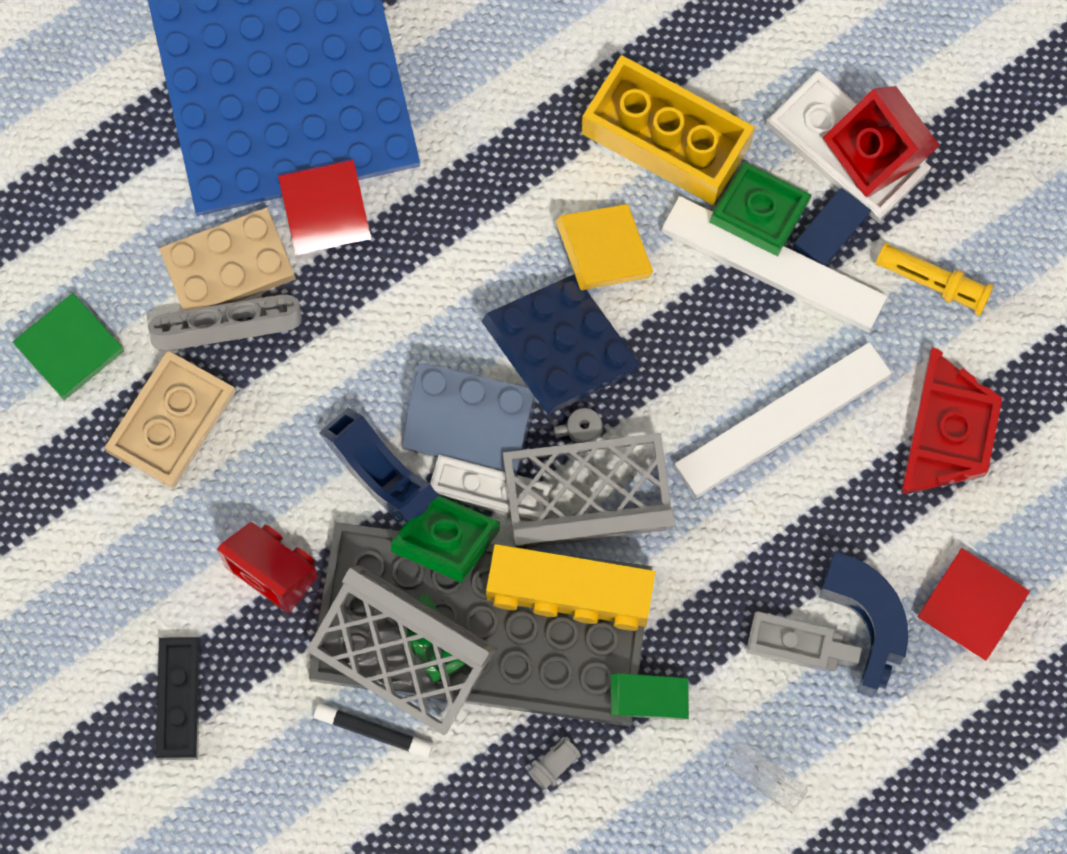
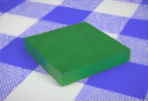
M744 161L713 211L709 223L778 257L808 206L812 195Z
M74 293L70 294L13 341L14 346L63 401L124 352L123 347Z
M438 496L430 503L429 508L422 515L406 522L392 540L391 552L462 583L499 533L500 521Z

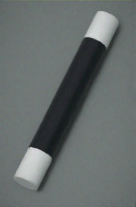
M321 703L317 705L314 713V718L427 759H429L434 743Z

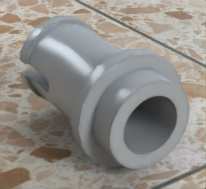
M562 737L539 762L534 760L531 763L533 768L528 773L541 788L546 789L549 785L554 787L557 784L556 779L576 759H579L581 754L569 740Z

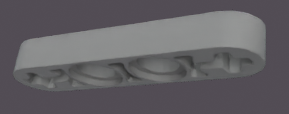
M276 295L158 315L149 322L148 330L152 346L158 350L169 351L289 331L299 326L302 316L300 303L297 298L291 295ZM246 317H251V318H252L251 320H247V321H237L238 319H241V318H246ZM214 324L210 327L198 328L200 325Z

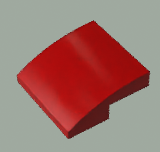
M354 159L278 175L296 255L371 239Z
M961 548L917 617L987 661L1031 590L966 549Z

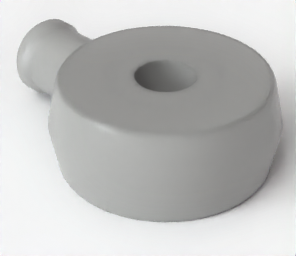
M580 408L568 417L566 424L554 426L553 429L556 439L569 436L575 443L596 441L602 434L603 423L600 416L592 409ZM586 424L588 428L582 429L580 426Z

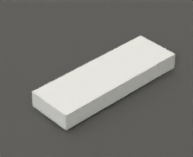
M442 455L438 456L430 484L439 496L453 502L511 517L505 472ZM514 475L526 486H528L530 482L533 480L530 478ZM538 481L532 490L549 502L553 485ZM515 484L518 499L524 490ZM528 494L518 506L519 517L525 521L538 520L546 507Z

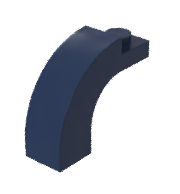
M348 407L319 432L349 472L382 507L400 522L404 519L409 522L414 517L422 515L429 508L430 503L439 496L431 484L406 468L381 441L366 419Z
M834 551L819 598L851 609L866 625L870 637V651L857 693L873 698L879 687L886 689L893 666L886 664V662L900 665L905 658L908 646L906 614L894 588L877 570L861 560Z

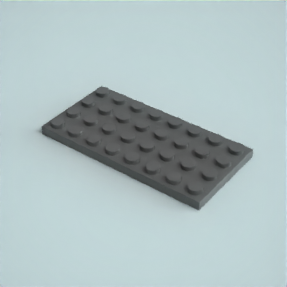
M335 522L317 631L344 584L342 580L350 567L361 565L416 599L427 593L440 614L498 648L491 661L486 664L465 701L466 704L631 727L633 717L611 716V675L617 673L638 675L645 627L638 626V630L629 631L614 627V622L598 619L596 624H587L574 620V615L558 612L557 617H546L535 614L533 612L534 608L518 606L517 610H504L493 606L494 601L487 600L486 589L495 544L488 546L461 583L392 553L391 542L399 531ZM533 550L646 570H652L653 566ZM350 593L343 605L347 622L367 618L363 601ZM372 607L374 615L382 614V612ZM338 616L334 621L332 627L340 625ZM386 617L376 620L382 643L402 638L399 626L394 619ZM369 622L349 627L355 650L374 646ZM342 629L328 632L320 647L334 656L347 653ZM403 643L383 648L389 671L409 667ZM376 650L356 655L360 672L369 677L382 673ZM413 650L416 665L420 664L421 661ZM314 655L312 656L309 674L311 682L367 689ZM349 657L341 659L351 665ZM467 665L449 676L451 686L466 682L473 668ZM425 668L418 669L423 692L444 688L442 681L436 685L433 683ZM411 671L391 676L396 694L416 695ZM383 678L375 680L385 686ZM461 689L452 691L454 699H456ZM445 693L425 697L447 701Z

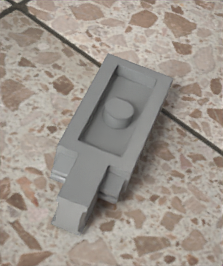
M755 612L746 653L821 671L835 672L837 665L857 668L862 648L843 644V635L834 633L835 629Z

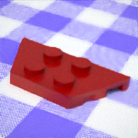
M932 347L929 352L901 493L904 494L984 477L989 470L1002 397L989 387L980 385L975 377L964 368L960 370L942 356L943 352L938 348Z

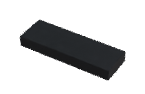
M200 637L159 638L156 726L157 760H198Z

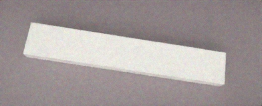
M678 197L662 227L661 233L870 333L888 296L786 247H783L777 257L709 223L712 211L683 197Z
M869 342L674 463V468L694 498L697 499L889 379L892 373Z

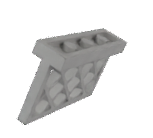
M661 433L503 453L514 547L527 549L672 530L675 526ZM653 443L655 461L647 471L628 458L637 445ZM630 446L624 454L616 449ZM608 449L620 459L607 476L589 463L597 450ZM590 451L585 459L577 454ZM568 454L580 463L568 481L549 468L558 455ZM551 456L545 464L537 459ZM529 459L540 467L541 470L530 484L526 486L514 476L512 461ZM624 462L642 475L630 493L611 480ZM656 466L658 480L650 475ZM584 467L603 481L590 498L571 485ZM545 472L563 485L551 503L532 490ZM647 479L660 489L662 504L645 506L633 496ZM515 484L524 490L518 499ZM606 484L625 497V500L617 510L605 511L594 502ZM567 489L586 503L579 513L574 516H566L554 507ZM528 494L546 507L538 520L520 522L518 506ZM629 501L637 506V508L624 509ZM589 506L598 512L584 514ZM550 511L558 516V518L545 519Z
M363 566L350 567L342 580L344 583L306 651L437 732L446 735L486 664L491 661L498 648ZM350 593L363 601L367 618L347 622L343 605ZM372 607L382 612V614L374 615ZM338 616L340 625L332 627L334 621ZM390 617L397 621L402 638L382 643L376 620ZM369 622L374 646L355 650L349 627ZM407 628L417 633V635L409 636ZM342 629L347 653L334 656L320 647L328 632ZM425 638L433 644L436 660L416 665L410 641ZM403 643L409 667L389 671L383 648ZM441 649L450 653L452 656L443 657ZM376 650L382 673L369 677L360 672L356 655ZM349 657L351 665L341 659ZM459 659L473 668L466 682L451 686L445 662ZM438 664L444 688L423 692L418 669ZM411 671L416 695L403 698L394 692L391 676ZM383 678L385 686L375 680ZM461 689L456 699H454L452 691ZM441 693L446 694L450 710L443 722L429 714L425 697ZM418 699L420 708L409 701Z

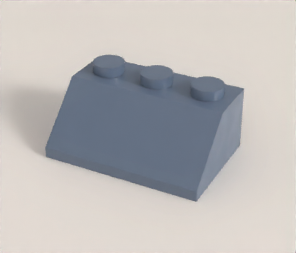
M420 362L410 397L402 449L437 458L439 455L505 472L503 453L524 450L536 398L527 387ZM521 460L512 461L514 475L518 473Z

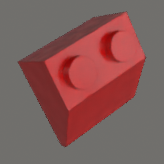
M897 86L874 88L822 137L865 197L872 196L913 171L940 146Z
M249 522L222 542L217 548V552L228 571L284 612L290 614L318 578L316 569L312 566L315 560L298 547L291 551L281 543L283 537L270 526L264 524L260 528L253 522Z

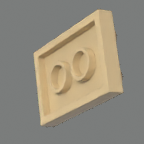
M267 207L159 248L183 311L234 303L296 280Z
M167 351L104 449L110 455L174 490L236 393L235 388L176 354Z

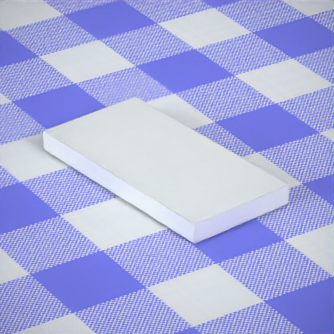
M817 70L767 119L766 126L837 188H843L871 209L870 216L879 223L929 173L931 166L923 161L905 176L872 196L865 197L822 138L857 103Z

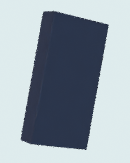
M840 188L795 241L793 248L803 256L827 267L870 216L871 209L843 188Z

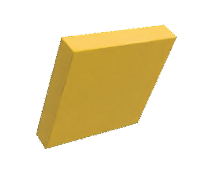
M628 204L560 215L556 220L580 290L646 279L652 275L653 270Z

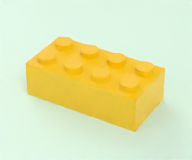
M622 55L583 114L582 135L713 206L718 201L749 150L755 126Z

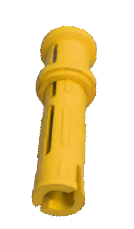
M886 242L875 264L878 267L881 266L941 293V298L945 299V302L949 304L952 301L974 310V315L979 317L995 286L991 283L984 285L964 276V271L962 270L957 271L954 269L953 273L919 257L895 248Z

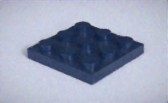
M575 274L486 313L481 321L547 415L634 374L641 366L588 291L580 290Z

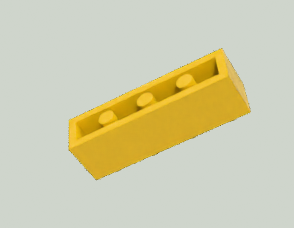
M495 544L486 596L488 601H494L493 606L504 610H517L518 606L534 608L533 612L541 616L557 617L559 612L574 615L573 619L582 623L596 624L598 619L614 622V627L636 631L638 626H647L656 571Z

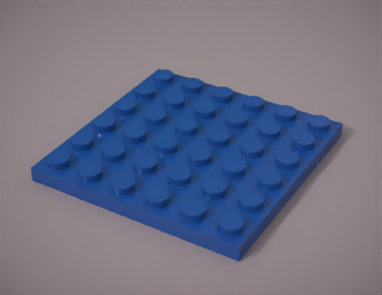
M148 0L197 216L282 198L278 175L350 159H354L358 180L420 167V159L382 0Z

